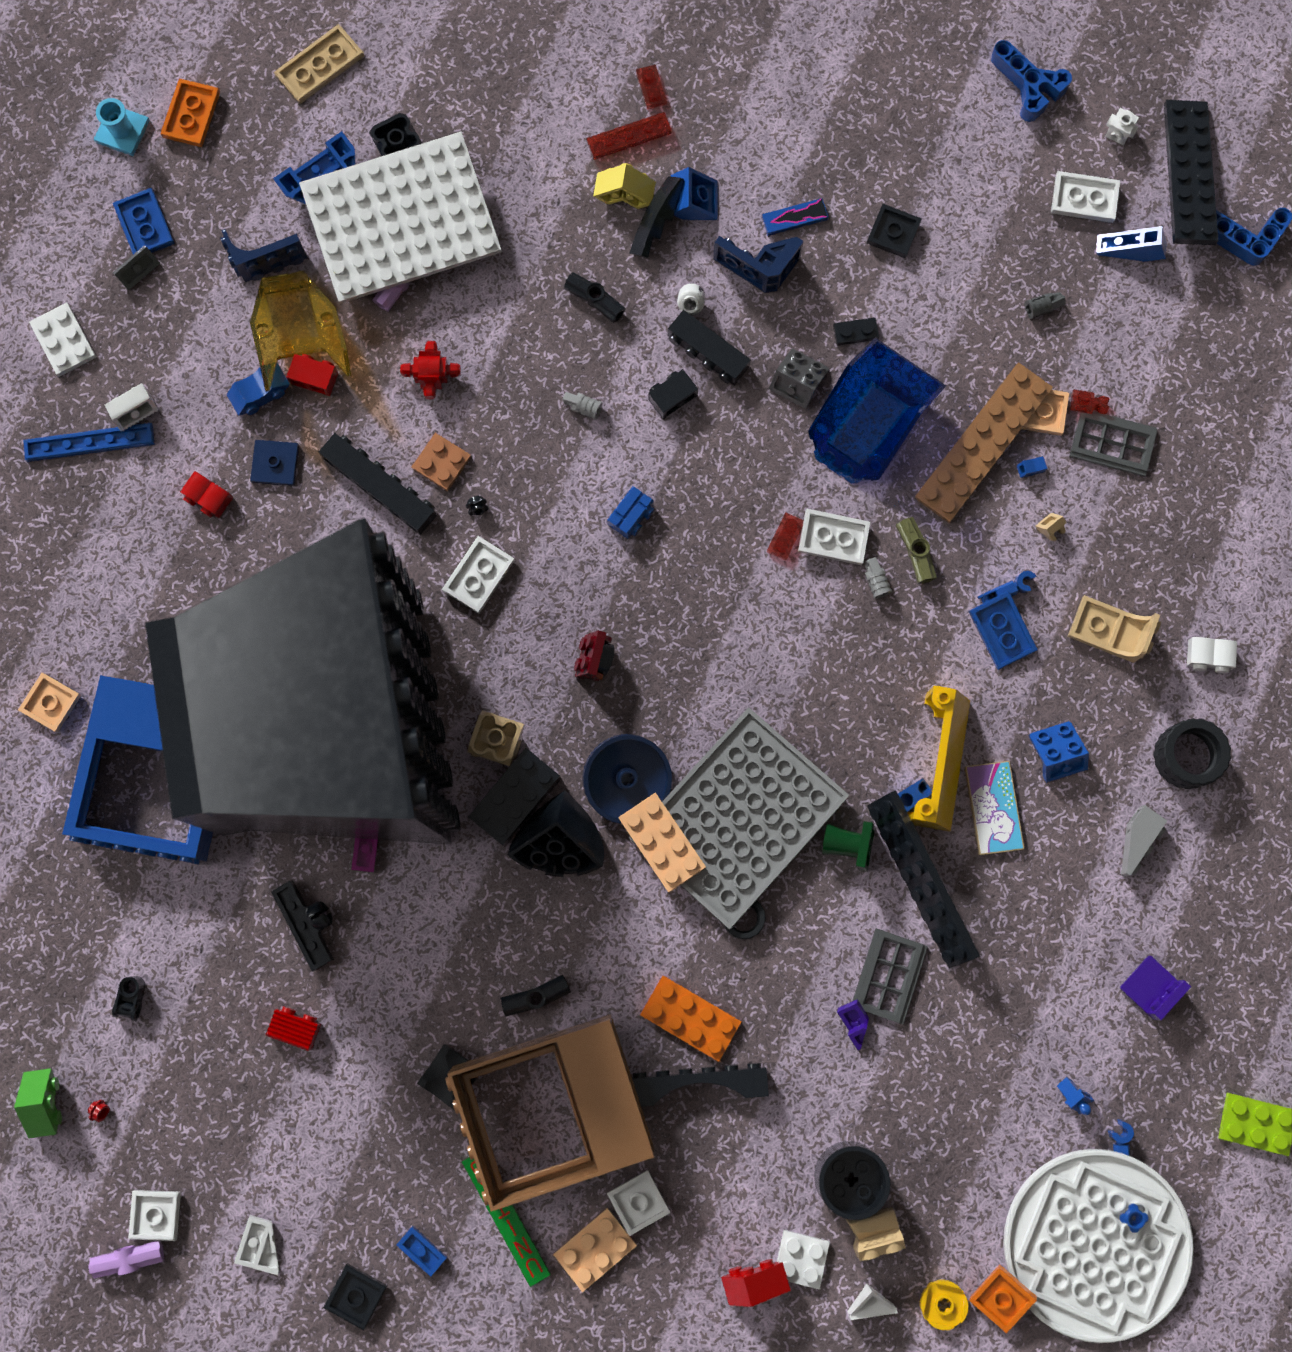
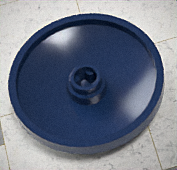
M633 734L616 735L604 740L589 755L583 770V789L588 802L598 814L607 820L622 824L618 817L654 793L658 795L661 801L669 795L672 785L671 767L664 752L652 741Z

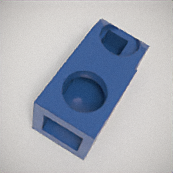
M922 778L898 793L906 811H909L915 807L919 800L930 796L932 789L925 779Z

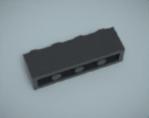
M685 310L678 315L668 328V339L672 344L682 346L686 349L685 352L693 359L698 358L707 370L717 372L719 378L726 384L731 383L735 386L750 367V358Z

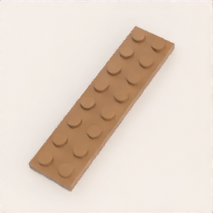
M1018 362L914 498L950 523L1053 387Z

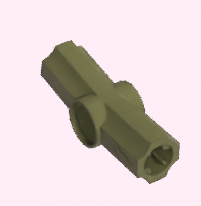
M908 517L897 523L895 526L908 550V556L911 559L917 583L924 584L936 580L937 577L929 552L930 544L924 539L914 518ZM920 546L924 553L917 554L913 547Z

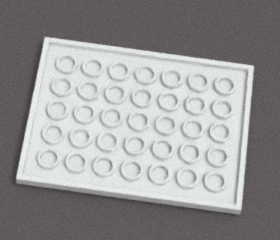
M462 132L299 182L339 304L502 252Z

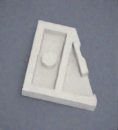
M249 1215L234 1261L235 1264L278 1275L279 1266L272 1221Z

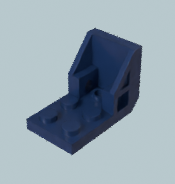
M719 236L714 242L713 260L764 293L775 292L800 260L804 241L798 237H793L767 244L753 258L749 251L741 250L730 239H724Z

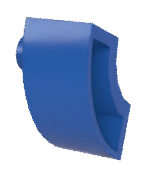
M278 363L260 366L249 377L234 382L226 395L238 416L243 414L253 415L258 412L261 406L284 396V391L290 383Z

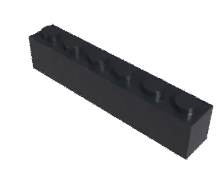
M334 433L318 451L321 458L421 535L437 516L434 511V505L426 499L424 501L420 500L417 497L419 494L408 486L406 489L402 486V481L393 473L388 475L384 471L385 467L378 461L373 463L369 460V455L361 448L356 450L351 446L353 444L352 441L346 436L342 435L340 437Z

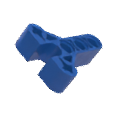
M1000 40L995 44L991 55V62L1020 89L1022 100L1020 117L1026 122H1033L1046 111L1049 101L1040 92H1045L1056 102L1067 92L1072 81V75L1065 69L1051 71L1036 68L1009 41Z

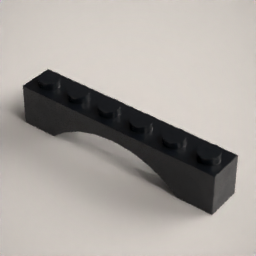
M749 1063L747 1068L738 1069V1065H725V1070L716 1071L715 1066L702 1067V1072H693L692 1068L679 1069V1074H670L669 1070L656 1071L654 1076H647V1072L633 1073L632 1077L641 1107L654 1106L671 1091L695 1083H713L725 1086L738 1092L745 1098L769 1096L767 1068L761 1067V1063Z

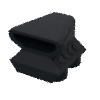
M398 113L374 125L369 132L381 156L422 144L409 118L403 113Z

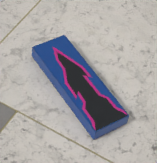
M821 198L762 214V220L767 236L826 221L828 220V214Z

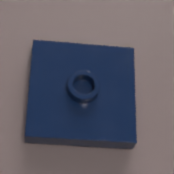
M255 440L250 477L251 483L294 486L299 444Z

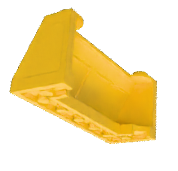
M934 685L926 693L924 705L931 707L934 713L933 717L943 719L932 796L931 799L923 798L919 800L915 805L914 812H908V815L915 826L950 832L970 700L957 689Z

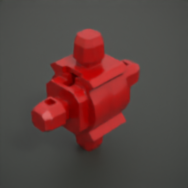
M427 341L425 351H419V357H414L413 365L411 363L400 365V374L404 377H411L413 375L415 383H420V388L423 389L425 398L433 400L436 397L437 389H443L442 383L448 382V375L450 377L461 375V365L457 363H450L448 365L447 358L441 357V351H438L436 341Z

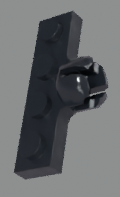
M293 880L271 891L311 971H316L333 961L334 959L321 935V931L331 925L333 921L331 913L319 916L329 910L326 904L319 901L307 906Z

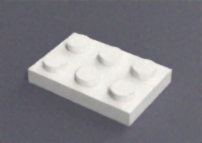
M1058 171L1055 178L1051 213L1113 223L1116 218L1120 180Z
M67 302L29 322L58 377L96 358L89 341Z
M806 509L798 552L862 565L870 522Z
M477 536L442 588V591L480 614L515 559Z

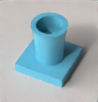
M108 98L101 101L96 108V117L101 122V125L94 137V141L103 146L134 156L150 119L125 109L123 103L118 99Z

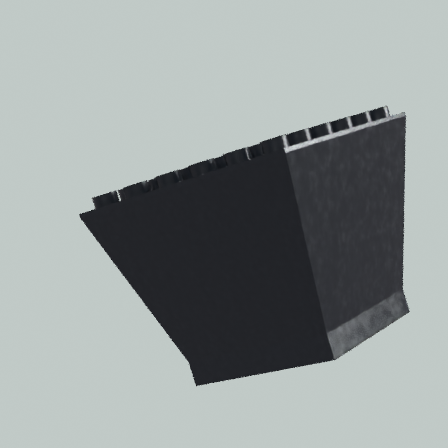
M365 518L359 519L176 617L145 622L172 819L222 836L247 831L452 844L450 833L461 831V824L457 805H452L451 799L447 800L443 792V788L453 787V776L449 760L445 761L443 754L439 755L436 745L446 743V735L442 718L437 716L436 710H432L429 701L439 700L435 675L430 674L429 667L424 666L423 658H428L432 655L428 633L423 631L421 622L416 620V616L424 615L422 595L420 589H416L414 579L409 578L407 568H403L400 556L396 557L393 545H388L384 531L374 533Z

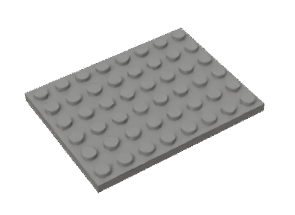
M748 707L662 801L706 866L704 870L680 886L730 930L845 802L849 794Z

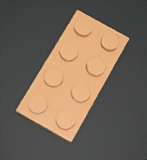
M656 793L618 817L668 893L706 868Z

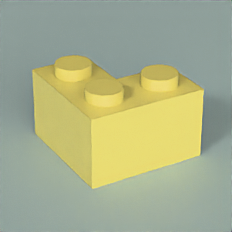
M623 163L620 166L608 168L597 173L593 196L606 204L624 201L634 208L640 209L649 206L651 203L656 181L649 178L647 174L639 172L632 165Z

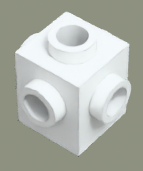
M1120 108L1117 115L1112 114L1106 126L1109 129L1105 137L1124 146L1127 138H1133L1138 126L1135 124L1139 117L1129 110Z

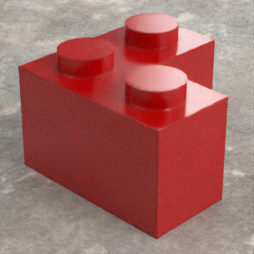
M773 1259L761 1261L759 1263L760 1267L754 1269L753 1267L742 1269V1266L729 1269V1274L721 1277L728 1304L731 1306L753 1307L791 1291L783 1262H773Z

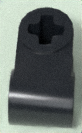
M130 976L120 981L112 1009L113 1017H127L135 1022L138 1020L145 991V981L142 977ZM131 980L134 981L136 984V990L134 992H131L129 990V983Z

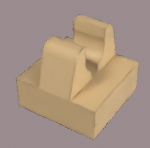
M1050 513L1035 527L1047 539L1056 541L1054 533L1058 531L1064 534L1066 532L1064 525L1067 522L1063 516Z

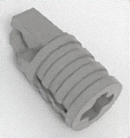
M566 392L563 397L564 404L571 406L572 411L586 415L594 420H597L602 410L603 402L586 397L584 394L578 393L574 395Z
M876 557L868 559L864 563L867 571L865 576L867 582H869L874 599L891 594L893 591L890 588L883 567H880Z

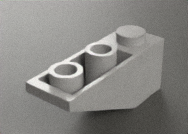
M1146 805L1137 809L1126 827L1121 875L1124 877L1131 876V874L1134 876L1141 867L1139 862L1143 856L1147 857L1154 848L1152 843L1156 838L1159 839L1166 830L1164 825L1167 820Z

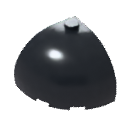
M563 791L544 804L525 822L514 837L507 854L515 862L529 870L534 868L544 871L545 875L564 877V874L576 873L577 876L584 875L603 867L604 847L597 827L582 806L566 791Z

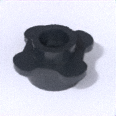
M482 496L471 497L466 504V508L469 509L468 514L470 516L481 515L488 511L487 500Z

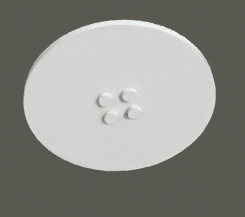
M1085 1149L1061 1155L1037 1169L1021 1186L1010 1206L1004 1229V1255L1008 1272L1037 1296V1301L1029 1308L1032 1313L1043 1323L1068 1337L1086 1342L1112 1343L1136 1337L1160 1323L1176 1306L1191 1274L1194 1246L1191 1225L1186 1210L1168 1182L1155 1170L1134 1157L1103 1149ZM1131 1203L1138 1205V1209L1148 1215V1221L1137 1233L1131 1232L1130 1227L1120 1221V1215L1128 1210V1206Z

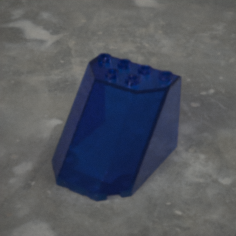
M874 338L847 364L808 430L809 437L814 444L816 460L825 464L839 476L844 477L851 484L864 480H879L936 403L946 385L877 338Z

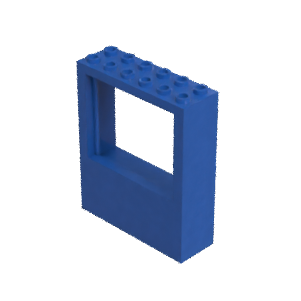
M100 675L62 834L70 836L69 841L82 844H91L110 849L113 846V849L132 853L136 849L135 853L156 857L157 852V857L176 861L180 857L179 861L198 865L200 861L207 862L213 832L193 825L189 827L186 843L85 825L104 741L163 751L154 685Z

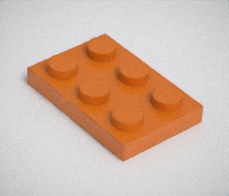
M179 78L160 133L162 138L202 147L220 95L219 88Z

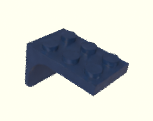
M221 230L224 237L220 239L225 250L228 252L229 262L235 270L237 277L242 276L245 282L261 280L266 274L281 272L284 267L299 265L304 259L308 258L297 234L261 248L246 251L235 247L227 230Z

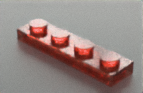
M665 112L588 137L586 140L593 160L670 135L672 134V129Z

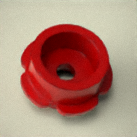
M104 1100L95 1101L89 1106L88 1114H90V1121L102 1122L107 1117L110 1107Z

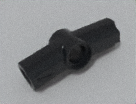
M574 272L566 279L564 290L586 301L589 306L596 308L612 323L617 322L622 317L625 307L609 295L600 283H592ZM594 293H598L601 295L598 298L591 297V295Z
M562 974L531 990L500 997L505 1017L542 1008L571 993V990ZM534 992H539L542 995V1002L539 1005L532 1004L530 996Z

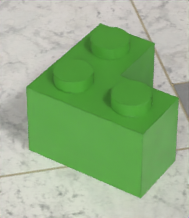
M51 1068L24 1072L14 1109L28 1139L56 1135L58 1125L62 1122L61 1111L57 1110L55 1106V1094L59 1090V1080L54 1076Z

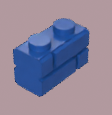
M632 486L607 519V525L627 539L631 535L636 536L642 527L640 523L644 518L649 519L655 510L653 508V499Z

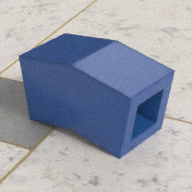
M1043 456L1024 460L1017 465L1020 478L1040 474L1048 469Z

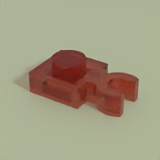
M1073 389L1071 394L1072 411L1092 414L1093 410H1096L1098 413L1107 414L1109 410L1107 405L1109 402L1108 397L1101 396L1097 398L1093 392Z

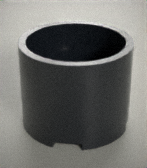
M853 1141L838 1142L826 1149L817 1160L814 1170L816 1190L827 1207L836 1215L849 1220H862L873 1216L884 1206L890 1192L889 1172L882 1159L868 1147ZM849 1173L856 1177L855 1180L851 1181V1184L844 1180L845 1177H849Z

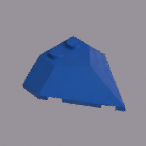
M342 131L325 142L326 149L295 171L289 167L273 178L286 197L306 204L299 182L356 165L355 148Z

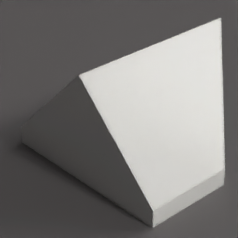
M866 1284L849 1308L848 1317L850 1320L896 1314L897 1308L884 1296Z

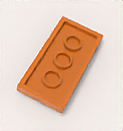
M663 975L640 1016L718 1062L741 1024L740 1020Z

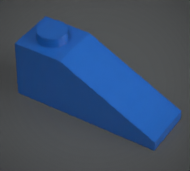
M1162 226L1102 234L1097 237L1096 253L1100 256L1143 262L1166 259L1167 240Z

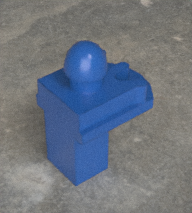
M1066 1077L1057 1085L1067 1099L1065 1101L1066 1105L1079 1114L1090 1115L1091 1107L1088 1103L1094 1102L1091 1094L1079 1089L1072 1079Z

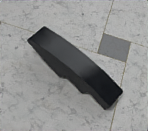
M668 176L656 192L637 229L629 254L648 258L653 238L660 239L665 220H673L683 178Z

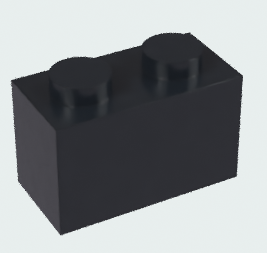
M684 369L679 372L671 373L662 384L657 383L651 387L648 393V400L662 419H665L697 397L698 388Z

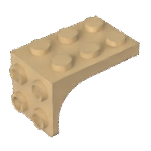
M1084 595L1067 637L1134 663L1151 652L1154 644L1151 641L1153 634H1157L1161 626L1159 621L1160 615L1157 613L1152 616L1131 614Z

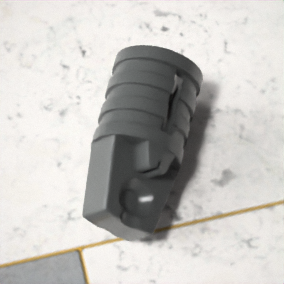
M1060 292L1048 293L1031 300H1026L1024 306L1028 317L1033 319L1046 313H1051L1054 309L1065 305L1066 301L1065 296Z

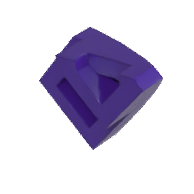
M856 999L839 1007L837 1013L849 1030L848 1036L857 1050H861L869 1018L859 1000Z

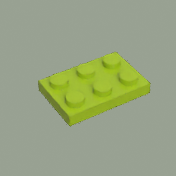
M1226 1093L1218 1138L1289 1156L1292 1143V1109Z

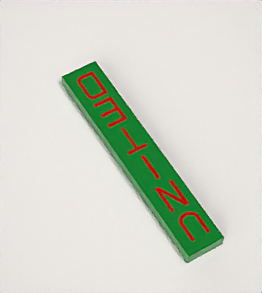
M468 1157L462 1161V1164L482 1198L484 1188L482 1182L478 1183L475 1176V1169L477 1168L475 1160H471ZM487 1205L486 1208L528 1285L531 1287L550 1276L549 1269L514 1206L510 1205L491 1211L489 1205Z

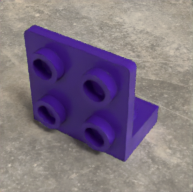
M1147 956L1120 986V989L1153 1020H1162L1191 988L1185 980H1177L1152 956Z

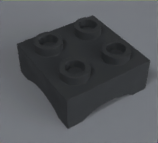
M444 1044L417 1084L454 1110L453 1100H455L453 1091L448 1090L446 1084L447 1074L453 1066L469 1060L447 1044ZM478 1077L470 1079L472 1086Z

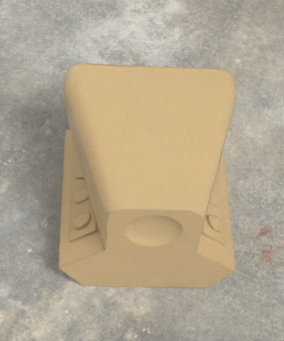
M482 710L468 746V753H471V756L483 757L510 766L518 754L523 739L524 724Z
M892 1207L881 1209L866 1219H846L856 1236L853 1247L860 1261L874 1259L880 1255L895 1253L906 1248L895 1211Z

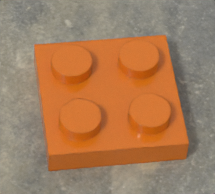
M999 1264L970 1296L969 1301L1007 1333L1037 1301V1296Z

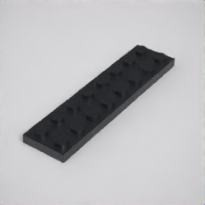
M1166 100L1164 103L1173 244L1216 246L1218 242L1208 102Z
M897 791L890 792L867 805L870 816L875 821L880 831V836L885 841L890 855L895 861L902 879L906 882L911 897L916 902L921 912V917L926 922L932 939L936 942L948 968L979 957L980 955Z

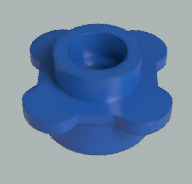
M1131 1203L1128 1206V1210L1120 1215V1221L1126 1223L1130 1227L1131 1232L1137 1233L1148 1221V1215L1142 1213L1138 1209V1205Z

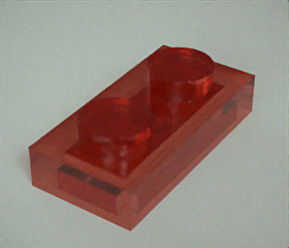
M656 64L636 69L637 79L646 108L651 109L666 105L667 100Z
M785 512L767 552L787 560L801 532L804 520Z

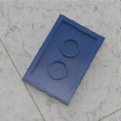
M152 187L113 202L133 255L144 245L153 253L175 244Z
M1009 591L968 611L997 670L1038 650Z

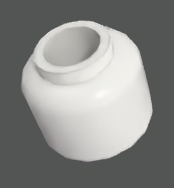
M696 284L684 285L679 291L677 305L680 311L685 310L690 315L698 314L705 304L704 290Z

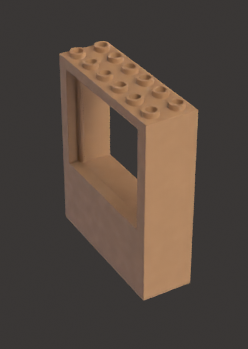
M611 1014L455 1065L447 1074L446 1084L448 1090L453 1091L455 1100H453L454 1110L456 1114L461 1115L463 1122L460 1123L461 1132L464 1137L467 1136L470 1144L467 1146L468 1154L471 1160H475L477 1166L475 1176L478 1183L482 1182L484 1188L482 1198L486 1206L489 1205L491 1211L654 1158L653 1141ZM554 1052L587 1155L502 1182L470 1079Z

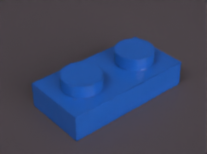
M414 1226L396 1244L430 1277L447 1258L442 1251Z

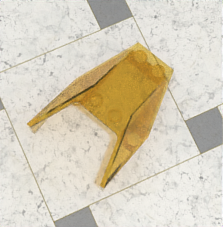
M304 271L261 278L250 326L265 392L270 391L277 361L283 358L294 357V354L326 352L346 376H351L348 351L336 307Z

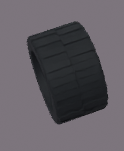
M1200 718L1183 720L1166 729L1158 737L1159 739L1155 743V751L1153 752L1155 766L1161 777L1163 776L1169 784L1171 783L1175 787L1196 789L1221 778L1224 775L1223 773L1227 771L1231 761V746L1227 736L1222 732L1223 730L1214 723ZM1183 734L1196 735L1205 742L1209 749V766L1201 774L1194 775L1186 772L1176 761L1174 754L1175 742Z

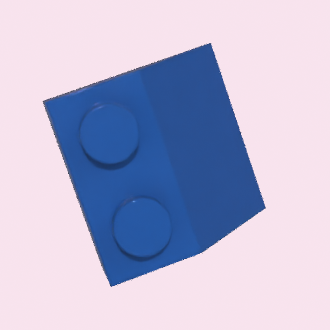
M690 167L671 175V177L684 179L674 213L675 217L682 220H718L717 180Z

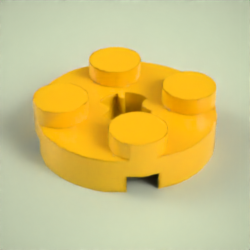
M940 1279L930 1282L923 1290L920 1297V1309L923 1317L934 1328L951 1330L965 1320L968 1313V1300L956 1283ZM943 1298H947V1302H950V1307H946L944 1311L939 1310L941 1307L938 1306V1302L942 1301Z

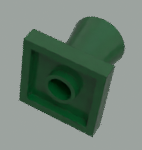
M864 821L862 833L851 832L828 824L824 836L822 854L857 858V869L868 872L875 834L874 824Z

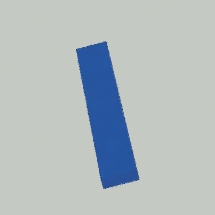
M152 423L132 425L128 429H124V431H120L118 427L23 440L26 462L155 445Z

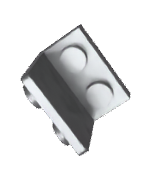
M791 349L777 368L768 389L806 409L817 386L829 368L821 362L804 355L802 352Z

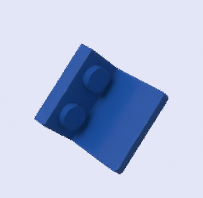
M1070 721L1029 734V738L1043 762V778L1046 783L1088 770L1089 753Z

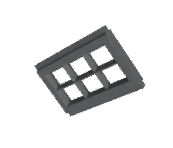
M1082 408L1069 457L1145 477L1157 428ZM1086 422L1103 426L1101 437L1084 433ZM1108 427L1125 432L1122 443L1105 438ZM1129 434L1146 437L1144 448L1127 444ZM1082 436L1099 441L1097 452L1080 447ZM1104 442L1121 446L1119 458L1101 453ZM1126 448L1143 452L1141 463L1123 459Z
M875 928L852 1001L858 999L865 1012L903 1025L928 946ZM885 940L897 944L892 961L880 958ZM901 946L913 950L908 967L896 963ZM878 962L890 966L884 984L873 981ZM894 968L906 972L901 990L889 986ZM871 985L883 989L877 1007L865 1003ZM887 991L899 995L894 1012L882 1009Z

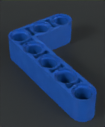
M1278 208L1256 236L1216 210L1217 228L1224 231L1218 230L1217 244L1252 266L1259 265L1270 253L1290 224L1292 213L1287 208Z

